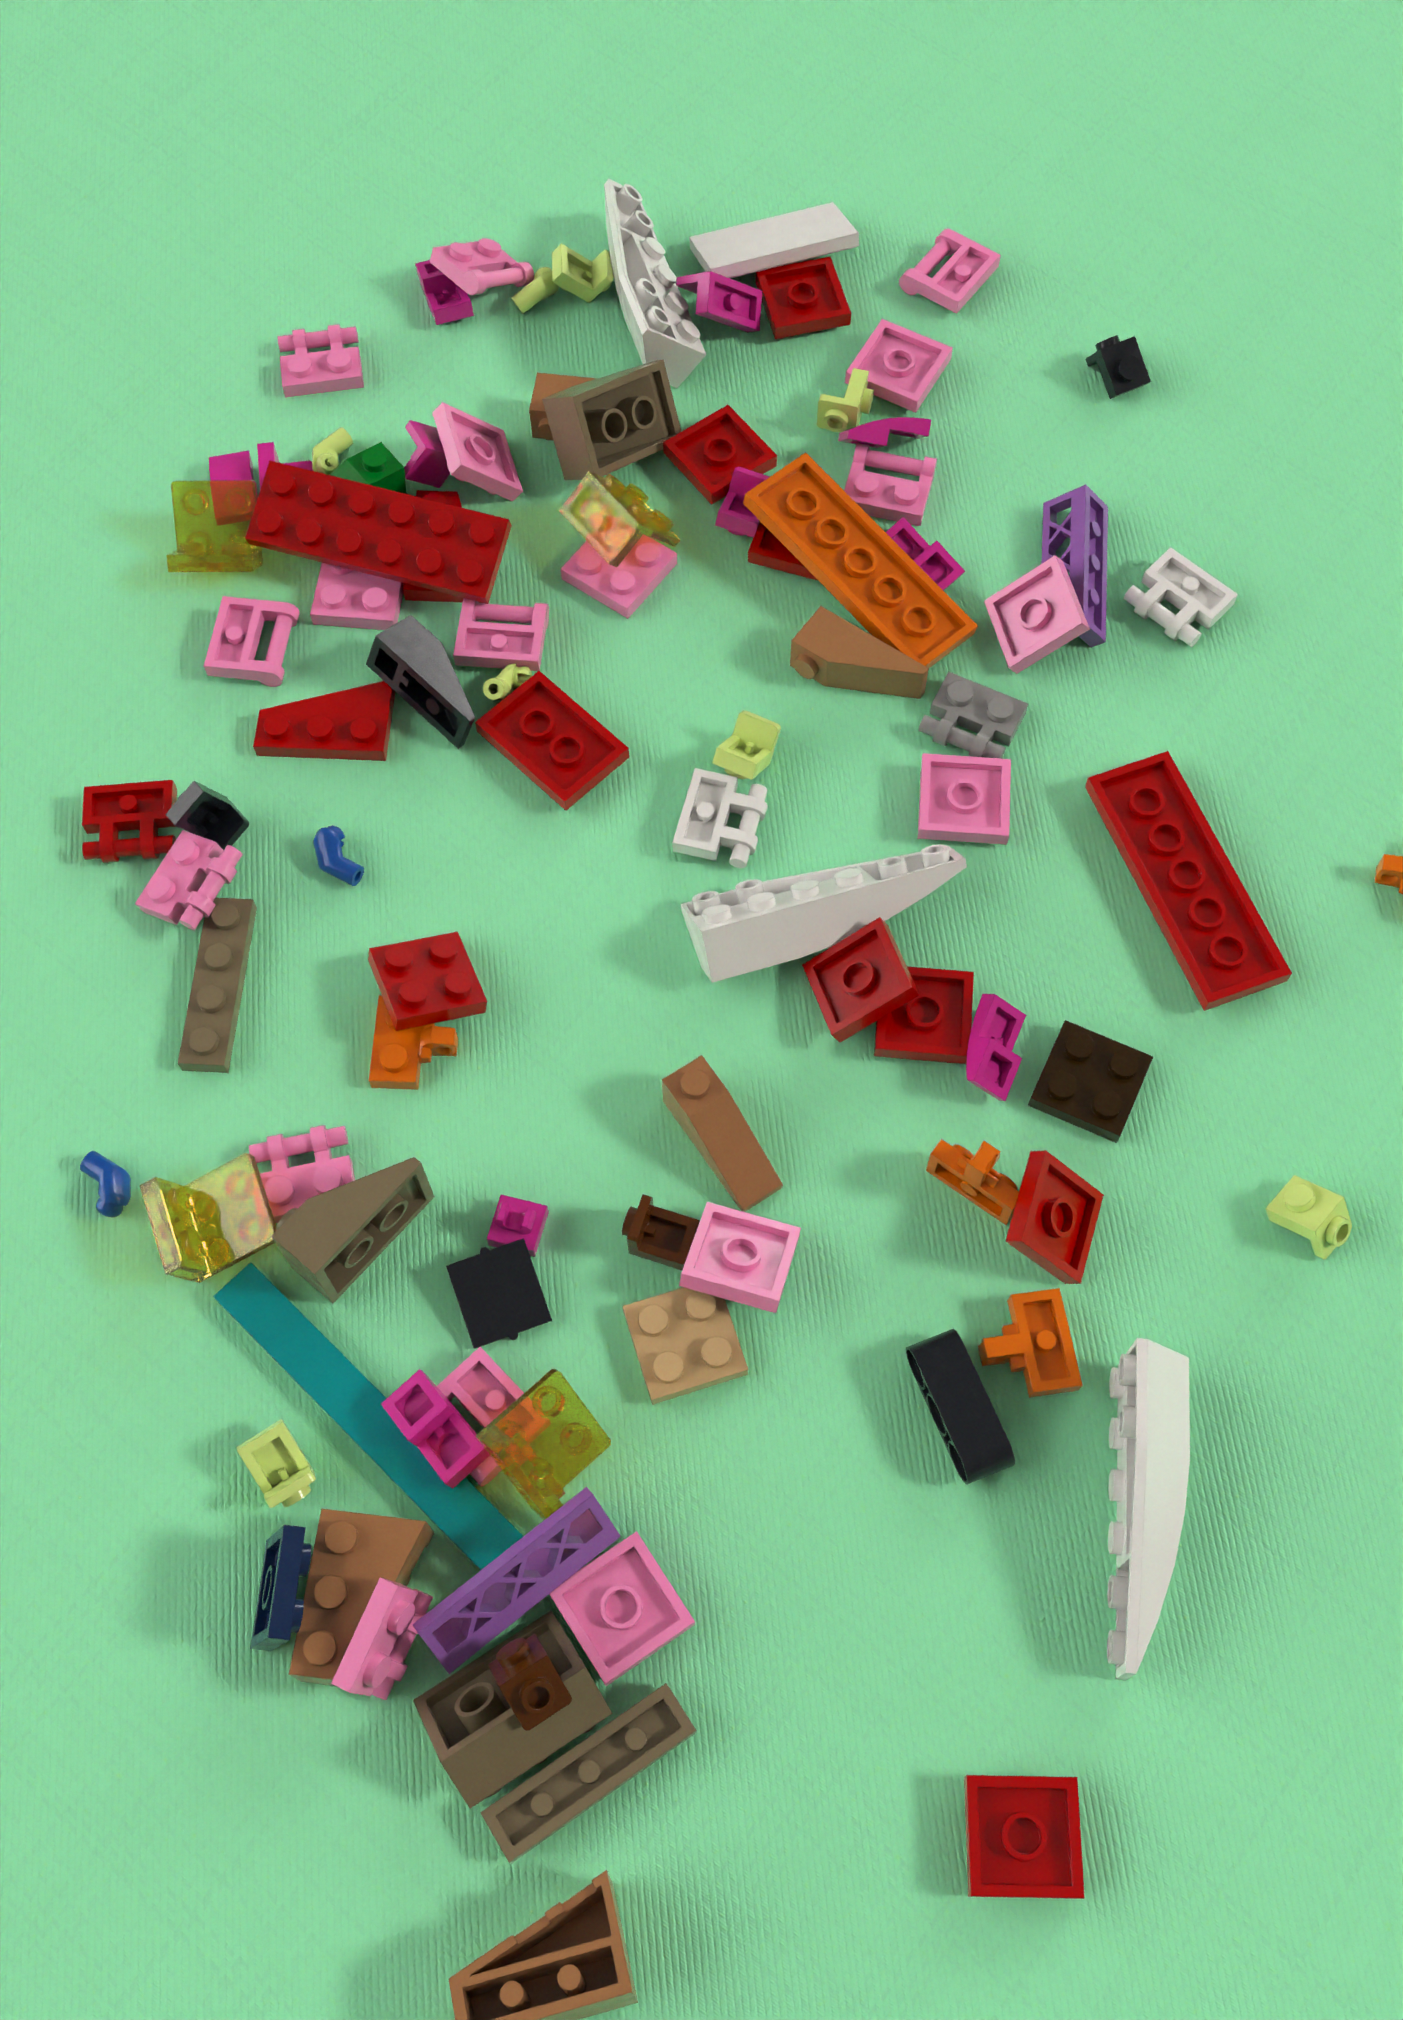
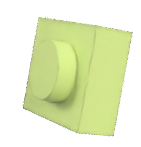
M562 243L552 252V282L556 283L563 290L569 291L590 303L598 294L606 291L612 284L614 275L608 250L604 249L593 261L588 260Z
M853 368L844 398L826 394L820 395L817 427L833 432H843L859 425L862 413L869 414L873 400L874 389L867 388L869 371Z
M743 710L738 715L732 736L716 748L712 763L725 768V772L730 776L738 777V779H754L770 764L781 726L778 723Z
M1296 1175L1289 1180L1265 1208L1269 1221L1310 1239L1315 1255L1324 1260L1327 1259L1336 1247H1340L1346 1242L1351 1232L1352 1223L1344 1197Z
M282 1419L237 1446V1452L263 1492L264 1499L269 1508H273L279 1503H282L284 1507H289L310 1493L311 1488L309 1484L316 1480L314 1470Z

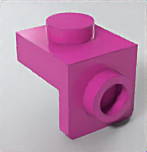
M736 467L732 474L729 492L718 511L715 526L727 529L735 535H746L754 538L760 521L743 504V500L748 491L770 476Z

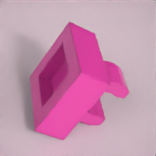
M501 1194L487 1236L488 1245L498 1248L524 1238L529 1255L535 1257L549 1214L548 1206Z

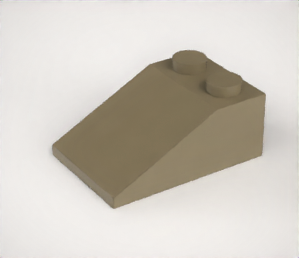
M663 359L575 385L542 399L564 480L598 479L663 450V442L681 432Z
M413 1157L307 1199L299 1208H293L283 1215L276 1226V1232L271 1237L291 1268L333 1304L434 1198V1194L422 1163Z

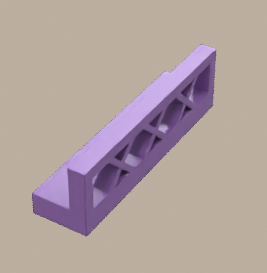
M1085 484L1043 503L1041 564L1056 555V551L1066 538L1070 539V546L1060 559L1064 562L1067 572L1070 573V580L1090 630L1079 637L1092 648L1106 642L1108 506ZM1071 507L1069 515L1061 525H1058L1057 513Z
M586 1487L412 1625L450 1674L621 1536L593 1493Z

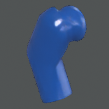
M333 825L319 829L314 837L313 844L320 869L351 886H356L363 876L364 867L343 857L341 848L344 845V842L341 840L345 838L343 831Z
M91 1151L81 1162L80 1170L99 1182L98 1195L100 1198L96 1202L98 1212L106 1217H117L122 1213L123 1206L129 1203L131 1197V1178L125 1169L98 1152Z

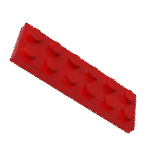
M270 460L245 539L250 545L488 604L512 525L510 520Z
M1169 751L1088 777L1085 788L1203 1010L1206 1011L1287 982L1292 974L1290 968Z

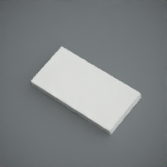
M831 202L691 236L689 241L692 253L705 272L712 271L727 278H734L856 248L859 246V232L838 207Z

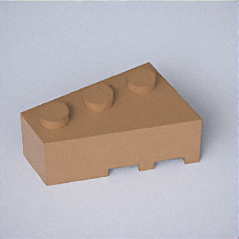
M321 1509L304 1595L303 1617L299 1632L296 1635L289 1675L301 1682L335 1686L331 1682L379 1578L388 1579L405 1586L408 1585L411 1579L410 1575L425 1547L427 1548L434 1535V1531L426 1521Z
M607 1870L591 1880L592 1883L570 1899L562 1904L559 1902L546 1911L545 1916L516 1936L511 1935L450 1977L449 1985L455 2020H580L638 2003L614 1886Z

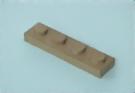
M215 898L213 901L216 905L209 918L204 917L178 1058V1065L182 1071L229 1073L257 910L253 899Z
M665 1683L480 1813L508 1862L512 1864L693 1736L697 1731L673 1692Z

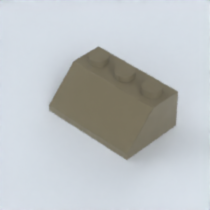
M552 1610L413 1700L441 1764L469 1808H472L485 1798L496 1794L503 1786L533 1766L544 1762L551 1754L581 1734L589 1732L596 1724L612 1714ZM535 1634L569 1691L572 1702L533 1729L526 1731L521 1726L498 1687L488 1664L496 1659L499 1650L509 1642L518 1638L527 1639Z

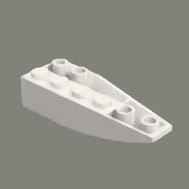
M608 179L604 184L608 245L616 291L626 324L642 363L646 364L663 359L670 386L678 388L706 356L699 338L700 332L693 324L687 310L688 304L676 286L677 278L669 268L664 256L665 250L658 242L654 233V224L647 216L643 207L641 194L629 184H624L623 186Z
M932 845L922 849L921 852L763 882L758 879L746 880L738 883L734 890L723 893L716 891L702 892L693 896L692 901L680 905L701 968L711 982L714 983L799 959L831 947L877 918L881 917L883 921H886L923 899L965 869L967 864L966 858L950 846Z
M1137 1338L1127 1353L1121 1354L1118 1368L1112 1367L1109 1381L1110 1397L1118 1399L1117 1418H1111L1109 1427L1110 1449H1117V1469H1111L1108 1493L1110 1501H1117V1522L1111 1521L1108 1531L1109 1554H1116V1576L1110 1575L1107 1599L1109 1608L1116 1609V1631L1110 1630L1108 1633L1107 1659L1109 1664H1116V1679L1128 1680L1137 1674L1158 1622L1175 1566L1185 1515L1190 1465L1189 1357L1143 1338Z

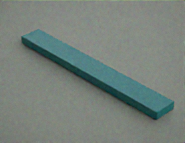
M251 1262L213 1296L480 1571L524 1537L466 1478L453 1489L442 1481L418 1447L406 1439L381 1405L387 1398Z

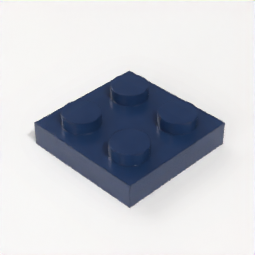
M283 1525L266 1540L250 1649L272 1651L288 1642L291 1632H299L303 1617L304 1600L296 1598L299 1576L306 1577L311 1559V1544L304 1543L306 1527Z

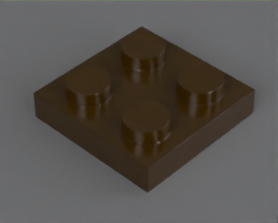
M1065 1020L1028 1106L1117 1143L1153 1056Z

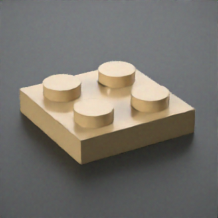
M683 1287L622 1306L652 1405L748 1375V1367L725 1299Z

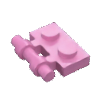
M340 324L329 325L328 330L305 332V329L292 330L290 335L277 337L280 352L295 351L294 355L280 356L282 387L285 398L364 388L358 346L344 348V344L359 343L356 326L341 328ZM331 347V350L309 353V349Z
M182 830L135 902V905L146 914L175 925L180 922L185 927L195 930L203 917L209 918L216 906L213 901L225 883L230 884L237 873L235 866L243 854L231 845H227L223 850L215 841Z
M325 1125L311 1127L310 1133L286 1138L283 1137V1134L268 1136L267 1142L249 1145L252 1164L271 1160L272 1171L253 1175L258 1215L263 1226L278 1223L285 1213L293 1208H299L309 1198L355 1181L350 1156L332 1158L331 1148L348 1144L345 1126L326 1129ZM314 1151L315 1162L289 1167V1156Z
M380 1577L331 1684L349 1693L366 1696L374 1695L380 1699L387 1700L395 1681L401 1682L408 1667L404 1661L416 1634H418L412 1624L426 1614L433 1597L415 1588L411 1589L401 1583Z

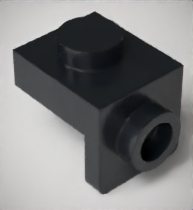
M1118 335L1103 340L1095 345L1097 352L1085 359L1088 367L1098 364L1110 399L1143 387L1151 382L1135 336L1123 341L1119 340Z
M196 781L191 783L165 814L175 826L215 841L223 850L227 845L232 846L249 826V821L226 796Z

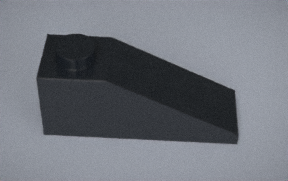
M412 615L377 634L366 665L458 749L462 747L472 727L475 715L442 642Z

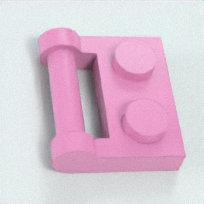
M944 229L936 237L935 245L914 268H909L899 278V285L905 293L909 295L918 293L957 314L999 267L1001 255L951 229ZM952 255L933 278L928 276L945 256Z
M482 238L479 241L468 243L454 242L447 246L433 247L430 263L469 295L482 294L487 288L511 284L517 287H524L534 280V270L530 263H518L501 249L499 243L491 239Z
M857 443L844 491L869 516L896 522L904 517L911 525L921 526L935 474L937 459L925 456L924 460L870 450L869 445ZM869 466L919 476L920 478L918 482L865 471V468Z
M222 596L204 662L207 676L255 680L270 687L280 686L285 673L282 663L291 628L296 626L298 622L299 609L287 602ZM274 621L275 624L265 661L255 660L264 622Z
M464 598L453 654L455 665L504 669L507 665L516 663L517 667L526 666L531 671H540L545 633L549 623V604L535 603L534 607L485 604ZM477 620L528 623L531 625L478 622Z
M481 1347L475 1350L437 1385L449 1401L455 1397L498 1443L491 1450L492 1454L470 1473L472 1478L481 1487L492 1481L502 1470L503 1466L550 1423L547 1416Z

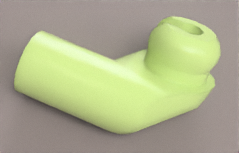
M549 267L539 268L534 275V280L511 297L522 314L538 302L557 292L559 286L552 282V270Z
M340 427L312 449L313 471L330 475L339 467L338 455L353 444L351 436L344 428Z
M516 663L509 664L495 678L485 681L483 693L488 699L503 700L532 677V672L526 666L517 667Z

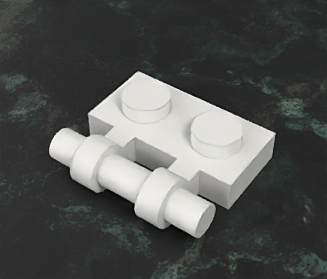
M1170 547L1144 572L1141 583L1150 589L1144 593L1133 585L1126 592L1124 600L1135 607L1134 612L1143 619L1151 618L1164 627V633L1174 641L1180 639L1190 647H1193L1202 633L1190 624L1195 620L1209 629L1234 605L1238 594ZM1165 599L1180 609V611L1175 615L1160 603Z
M695 768L672 842L673 852L716 861L720 846L728 847L732 850L729 863L736 868H745L749 855L754 854L758 837L755 834L758 823L764 820L768 805L765 802L767 788L760 784H752L748 795L736 793L738 777ZM730 812L742 816L739 829L726 826Z

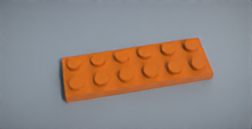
M806 452L745 494L743 504L872 636L930 668L974 635L978 625Z

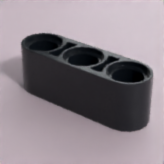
M951 1329L906 1347V1355L912 1373L962 1481L967 1485L1014 1466L1015 1458L1010 1442L957 1331Z

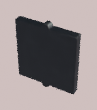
M524 1238L492 1250L483 1247L480 1250V1254L446 1266L474 1349L506 1337L516 1340L518 1333L552 1321Z

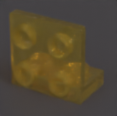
M588 471L559 510L609 565L615 567L620 565L642 535L674 547L680 542L678 536L671 530L674 526L673 522L657 509L652 510L646 504L649 498L641 489L632 483H629L626 487L610 474H607L604 478Z
M176 480L171 483L177 550L167 555L168 572H253L263 565L262 547L250 545L245 539L258 498L257 485L254 480Z
M244 1153L185 1186L158 1177H154L139 1185L166 1275L201 1283L275 1243L271 1236L276 1232V1223L255 1157L251 1154Z
M551 1369L475 1436L529 1507L543 1520L563 1506L559 1500L566 1494L563 1488L611 1445L610 1438L562 1373L557 1369Z

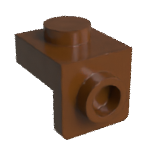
M643 1194L638 1208L632 1206L629 1208L623 1223L622 1235L627 1236L629 1254L683 1270L700 1220L653 1206V1197Z
M535 1634L527 1639L518 1638L509 1642L499 1650L496 1659L488 1664L498 1687L521 1726L526 1731L533 1729L572 1702L569 1691Z

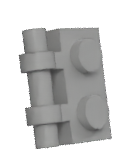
M948 672L930 708V714L941 718V720L939 721L924 715L918 731L932 736L933 742L946 746L947 743L967 750L971 757L1002 759L1006 747L992 741L995 740L1005 745H1010L1026 714L1028 703ZM959 725L978 734H971L969 732L956 728V726Z

